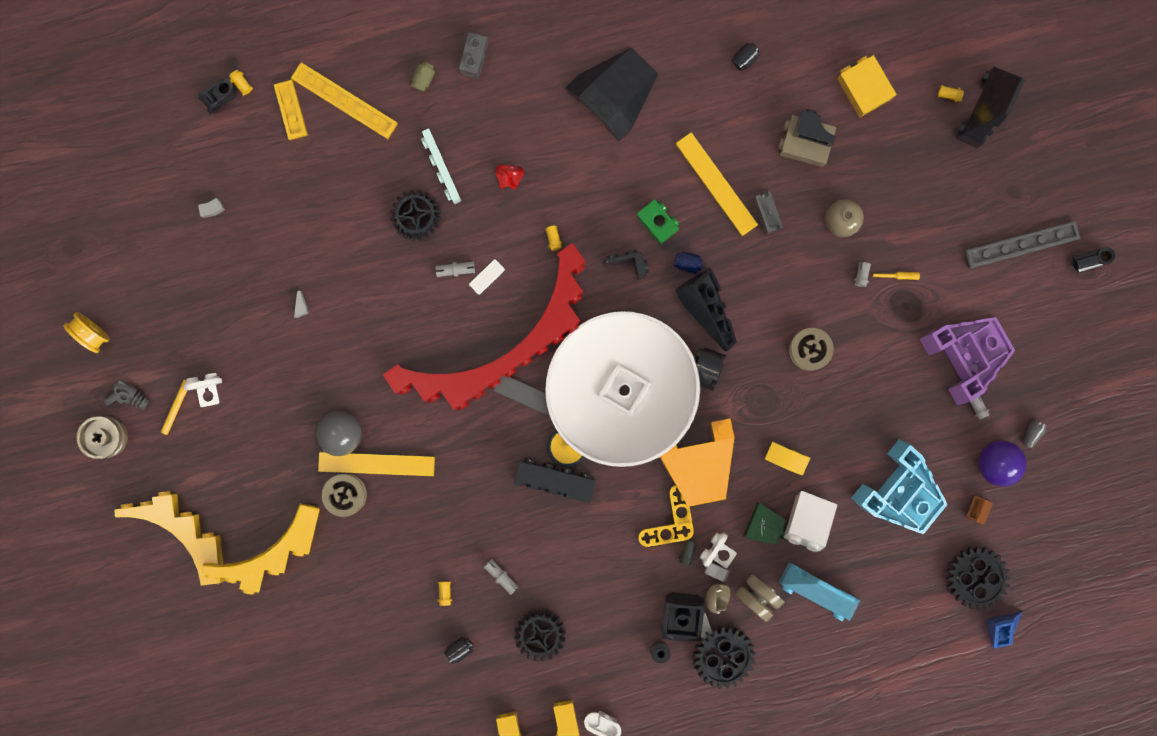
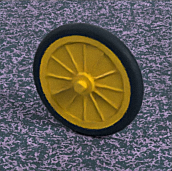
M557 430L552 433L548 440L547 449L550 458L556 464L563 467H573L584 460L585 457L571 448Z

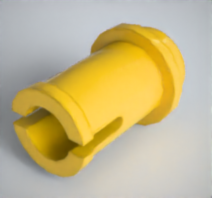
M235 70L229 75L230 82L237 86L243 96L252 91L253 87L243 77V72Z
M941 85L938 97L954 100L955 103L957 101L961 102L964 90H961L959 87L955 89Z
M557 226L545 228L549 240L548 247L551 248V251L562 249L563 242L560 241Z
M438 582L439 599H437V602H439V606L451 605V601H453L450 595L451 582Z

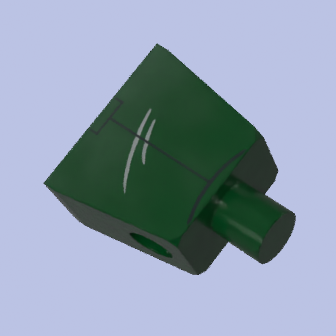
M757 502L743 536L774 545L777 544L779 538L789 541L784 538L786 519Z

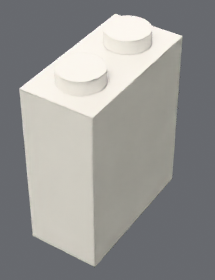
M801 491L795 498L784 538L788 539L792 544H801L810 551L820 552L826 547L837 504Z

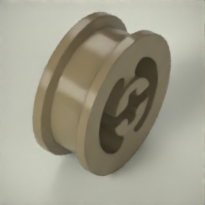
M806 328L798 332L792 338L789 345V355L792 362L800 369L806 371H814L826 366L834 352L830 336L818 328ZM805 336H811L813 340L803 345L807 347L813 345V350L817 352L821 351L819 341L824 346L823 357L817 363H811L810 359L818 356V353L812 352L810 354L808 353L809 349L806 347L801 348L803 358L798 353L799 342Z
M342 473L330 478L322 490V501L325 508L333 515L339 517L351 516L358 512L364 506L367 498V490L363 481L350 473ZM340 481L349 482L356 488L357 496L353 488L350 487L346 492L348 497L342 502V504H347L350 501L353 502L351 508H341L333 501L332 494L336 502H340L343 498V495L340 493L344 492L347 488V485L337 488L336 484Z

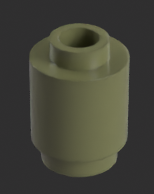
M426 62L418 63L411 78L412 83L410 86L422 92L426 88L428 89L435 74V71L432 70L433 66Z

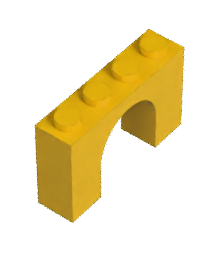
M573 699L554 703L553 708L558 728L555 736H580ZM516 711L497 715L496 721L499 736H522Z

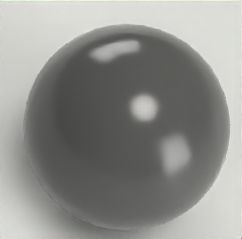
M335 410L328 412L318 421L315 429V438L318 446L325 453L332 456H345L352 453L358 447L362 438V429L354 415L347 411Z

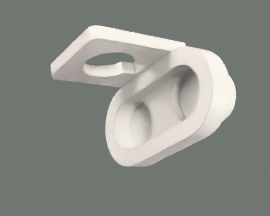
M217 373L205 375L204 381H198V377L186 379L187 383L183 386L184 391L197 389L200 407L219 404L216 385L222 383V378H219ZM205 388H209V391L213 393V399L210 402L203 399Z
M716 533L710 541L713 543L712 548L709 550L705 549L700 556L703 562L702 565L708 567L714 560L724 568H728L737 553L724 544L728 537L727 534ZM719 550L728 551L729 559L721 561L717 554Z
M600 710L598 713L591 712L585 717L584 724L588 731L598 736L621 735V727L617 723L616 718Z

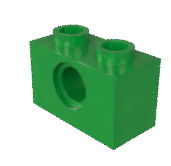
M654 199L638 212L636 217L658 244L662 245L678 232L679 228L677 226L679 223L673 216L669 217L665 212L667 209L661 201L657 202ZM654 218H663L664 224L657 226L654 223Z

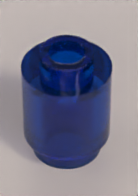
M684 251L682 253L677 252L674 267L681 271L696 274L697 270L701 271L703 259H700L698 254Z

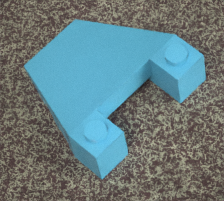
M899 439L887 453L899 464L897 469L878 492L862 484L851 499L863 510L875 517L924 534L948 504L938 485L935 484L932 478L933 475L925 464L924 457L910 444Z
M788 562L778 582L783 585L782 590L790 594L794 591L834 612L832 616L841 621L844 618L850 621L861 601L847 592L816 578Z

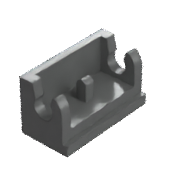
M771 191L755 196L753 202L765 235L783 229Z

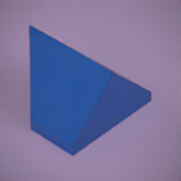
M1023 611L986 619L994 649L1012 645L1013 635Z

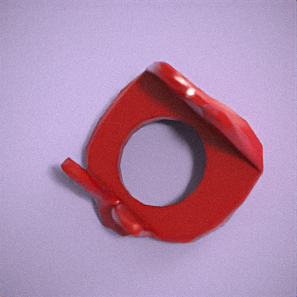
M498 165L495 174L500 188L510 187L511 189H516L524 176V169L520 166Z

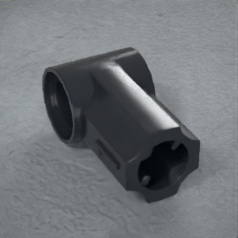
M1103 247L1072 257V263L1076 272L1079 273L1112 263L1115 260V252L1110 247ZM1101 252L1106 253V255H1107V260H1106V261H1103V260L1101 259V257H1100Z

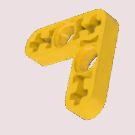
M676 485L672 486L669 491L674 524L641 530L638 540L643 546L649 547L684 541L693 536L694 530L690 507L683 503L674 506V502H678L677 496H673V492H676ZM678 507L686 508L687 514L685 517L680 518L676 515ZM682 526L690 529L687 536L680 533L677 534L678 538L674 539L673 527H676V531L682 530ZM663 529L671 531V537L667 540L662 539L660 536ZM657 530L658 542H655L656 538L649 539V543L641 539V537H644V533L648 532L649 535H655L653 531Z

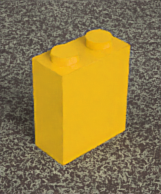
M874 55L869 58L865 56L859 59L857 65L852 68L850 65L843 68L837 78L859 117L892 100L897 95Z

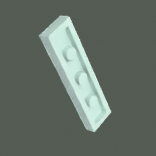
M430 130L422 131L424 137L421 140L425 149L429 148L432 153L429 155L432 165H437L440 171L436 174L440 183H445L447 187L444 192L448 200H453L454 204L461 202Z

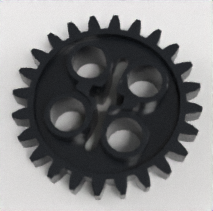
M975 546L974 551L972 548H967V554L961 550L962 557L954 556L956 563L950 562L953 569H947L951 576L946 577V579L952 582L947 587L953 588L950 594L957 595L955 600L958 602L962 600L961 605L963 606L969 603L970 609H974L975 605L978 610L982 609V605L989 609V603L996 606V599L1002 601L1001 593L1007 595V592L1003 590L1004 587H1010V585L1005 583L1006 580L1011 579V577L1005 576L1010 571L1007 568H1003L1006 562L1000 561V555L994 557L995 551L991 550L988 552V548L983 547L982 551L977 546ZM977 560L981 561L979 569H975L974 566ZM967 573L968 580L962 583L961 577ZM994 573L995 580L990 583L988 580L989 575ZM977 575H980L979 578H980L981 580H980L979 582L977 581V578H976ZM981 587L982 593L976 597L975 590Z
M720 626L719 631L712 628L711 635L705 632L707 638L700 637L699 639L702 644L695 645L699 651L693 652L698 657L693 659V662L697 664L694 668L699 672L700 678H703L706 684L710 682L712 687L717 683L719 689L722 688L723 684L729 689L730 683L736 687L737 680L743 683L742 676L749 677L746 671L753 670L750 664L755 663V660L751 657L755 656L756 653L751 650L754 648V645L749 643L751 641L749 637H745L746 634L743 631L739 633L736 627L732 631L730 626H727L726 630ZM723 641H727L724 647H720ZM715 647L722 655L728 657L730 661L736 664L737 667H733L728 661L721 658L718 653L711 650V648ZM741 652L738 658H734L736 653ZM711 656H715L712 662H707ZM729 667L726 673H722L724 668Z

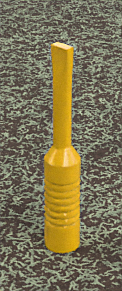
M920 273L873 274V277L919 280Z

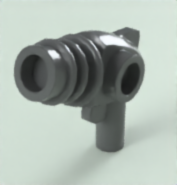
M122 379L113 384L112 389L114 393L104 399L105 404L108 406L115 401L120 404L124 402L129 404L131 402V406L136 403L135 407L139 405L138 409L142 410L150 402L147 397L142 399L143 395L140 396L141 392L136 395L137 389Z

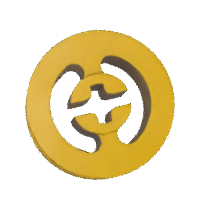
M75 312L73 314L74 319L70 323L63 325L64 329L82 346L94 353H98L101 344L108 342L110 338L92 320L79 312Z

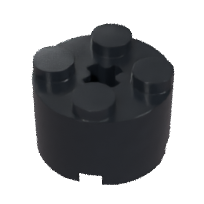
M705 347L704 349L699 348L696 362H698L697 369L700 387L714 391L715 386H712V384L716 385L723 368V360L726 359L725 354Z

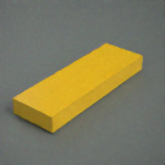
M293 80L274 84L288 139L293 140L308 136Z

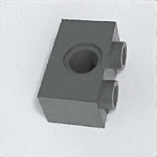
M468 32L459 67L461 75L475 79L480 78L489 44L486 36Z

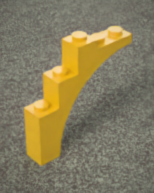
M170 491L158 492L159 496L152 497L153 505L152 501L140 502V506L133 507V503L122 504L120 509H115V517H133L148 520L162 526L176 536L192 556L198 570L201 585L217 584L225 581V578L209 579L205 577L206 574H202L204 563L223 564L220 535L214 536V532L203 533L201 537L199 514L192 515V512L180 513L179 516L177 494L171 495Z
M299 503L296 515L287 531L266 551L237 563H204L202 574H206L205 577L209 579L225 578V581L230 583L240 581L239 589H242L243 593H259L264 570H268L267 573L272 575L284 573L289 551H293L292 554L297 556L309 555L320 510L319 507Z

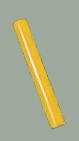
M185 379L161 429L163 434L168 435L187 391H184L183 388L185 383H187Z

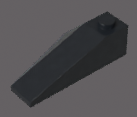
M711 268L684 282L675 290L686 310L725 352L729 351L737 343L731 321L726 318L724 312L726 304L721 302L720 285Z

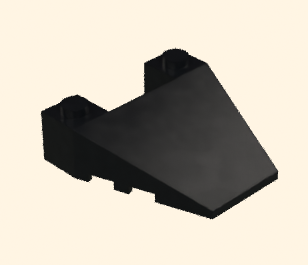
M993 67L989 71L986 70L981 78L983 82L981 89L983 91L970 118L960 123L957 129L959 134L956 139L974 148L982 146L987 136L993 134L994 131L991 129L994 126L999 127L1010 114L1026 79L997 67Z

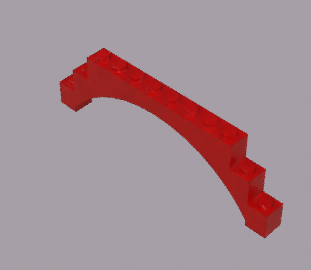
M570 244L557 253L559 271L550 303L535 328L514 349L482 367L452 374L414 372L403 369L400 364H397L383 374L394 393L404 395L412 389L411 386L413 385L424 402L430 401V403H433L440 398L439 394L442 393L453 410L459 409L461 411L469 406L468 402L473 398L477 400L482 397L487 388L493 389L501 383V378L504 376L509 378L517 372L515 369L520 365L525 367L533 361L531 359L533 356L544 354L548 351L547 347L552 343L554 345L558 344L564 339L563 336L569 332L571 334L577 330L581 321L569 304L571 302L575 304L582 299L581 295L584 293L572 274L575 273L577 275L585 269L586 261L574 244Z

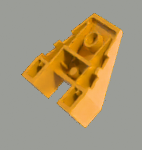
M731 419L710 423L713 442L679 449L675 445L671 450L659 457L688 507L726 499L734 444Z

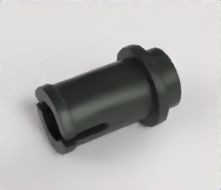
M685 540L681 557H678L680 558V563L689 566L691 562L693 563L692 558L697 543Z

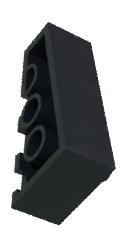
M525 458V461H520L514 485L521 486L522 484L530 489L545 490V492L564 495L567 498L590 503L595 479H592L593 475L581 472V476L573 474L574 470L563 468L562 471L556 470L555 465L544 463V466L537 465L536 460Z

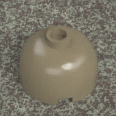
M837 200L825 212V226L837 237H850L858 232L863 224V210L853 200Z

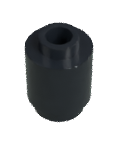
M746 43L733 56L734 58L731 62L741 72L744 69L747 70L760 57L758 53L760 50L755 44Z
M462 636L449 645L444 653L451 664L459 663L473 653L472 648L474 645L468 637L464 638Z
M656 641L651 645L650 653L655 662L665 663L669 660L671 652L665 642ZM662 650L664 654L657 655L658 651Z

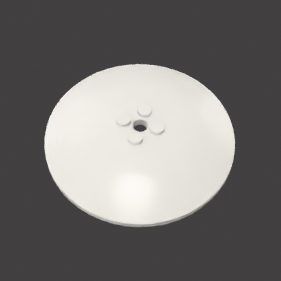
M612 312L584 322L578 326L577 330L563 340L556 350L548 369L546 401L556 430L576 452L600 464L619 467L635 466L650 462L664 455L684 437L694 420L698 408L700 379L691 351L681 337L669 326L644 314ZM623 385H627L630 388V392L626 396L620 394V388Z

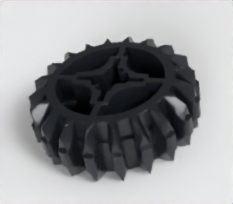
M419 189L417 195H415L413 190H410V196L403 192L405 198L402 200L398 196L397 200L400 203L392 204L397 209L390 210L391 214L396 215L390 218L392 222H396L392 227L394 229L399 228L397 231L399 235L404 232V239H407L410 235L411 241L415 240V236H417L419 241H422L421 235L423 234L428 239L429 235L427 232L430 231L432 234H435V231L432 229L433 226L436 228L440 227L435 221H442L441 217L436 216L442 213L441 209H435L439 206V203H433L435 200L434 196L428 199V192H425L422 196V191ZM417 201L426 203L431 210L419 209ZM410 203V210L401 215L403 208ZM415 209L419 214H421L420 217L417 219V222L412 217V214L415 212ZM431 216L429 223L421 229L422 221ZM402 221H412L415 230L404 227Z
M537 608L535 610L536 615H533L531 610L528 611L529 618L526 615H522L524 622H517V625L521 628H515L514 632L520 634L514 636V640H521L516 644V647L523 646L520 653L523 654L528 651L526 658L529 659L531 654H533L534 661H537L538 656H541V661H545V655L552 659L551 652L555 655L559 654L556 647L563 649V645L559 641H566L565 637L560 636L566 634V630H560L564 623L560 622L557 624L560 617L556 616L553 619V611L547 616V609H543V614H539V609ZM537 620H545L552 626L542 627ZM532 623L534 632L525 638L524 630L528 624ZM537 629L540 633H546L543 635V640L540 637H535ZM556 631V639L549 647L546 638ZM529 643H539L543 650L534 649L529 646Z

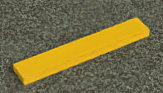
M302 62L291 77L293 81L386 139H389L398 125L390 117Z
M690 133L678 141L675 145L740 235L744 236L758 226L694 135Z
M319 452L318 472L434 476L435 457L353 453L345 456H332L325 452Z

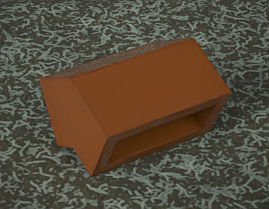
M974 496L966 518L985 525L993 503Z

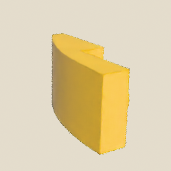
M772 442L765 460L803 475L810 457Z

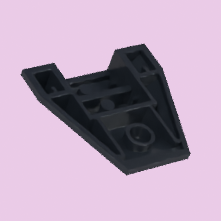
M629 48L577 75L565 90L578 102L581 101L606 125V129L620 141L633 128L658 73L637 52Z

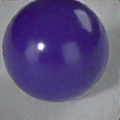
M1001 440L990 443L982 450L978 466L981 475L987 482L995 486L1007 487L1021 480L1026 471L1027 461L1023 451L1016 444Z

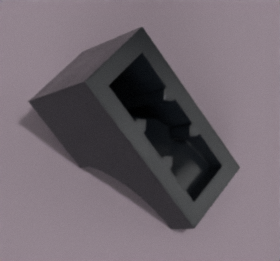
M811 109L802 110L795 128L794 137L828 147L832 146L836 137L825 130L820 120L821 115H818L816 111Z

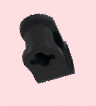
M221 79L210 88L201 92L198 99L207 106L209 114H213L235 98L237 89L228 80ZM229 86V91L223 94V88Z

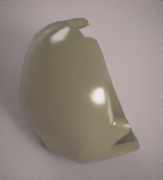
M714 584L708 589L705 595V603L711 612L720 614L719 611L727 609L730 599L729 586Z

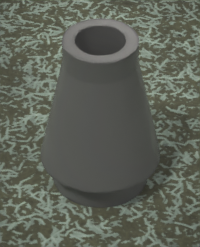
M1035 419L1029 422L1023 444L1034 448L1035 444L1046 433L1047 425Z

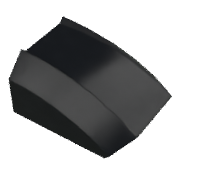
M674 592L665 596L662 638L686 642L700 641L705 609L704 598L697 594L691 595Z

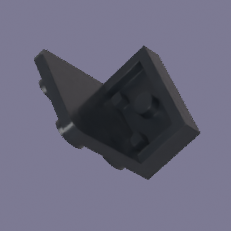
M637 250L627 251L624 256L618 257V254L608 255L606 260H603L604 268L634 262L638 280L645 279L646 273L649 271L647 260H643L642 252L637 253Z

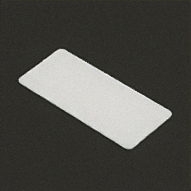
M494 259L469 285L480 295L505 269Z

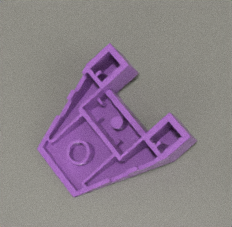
M996 317L945 325L920 338L928 355L944 349L958 373L961 381L948 389L957 406L971 402L985 393L989 383L995 379L999 369L1006 364L1015 351Z

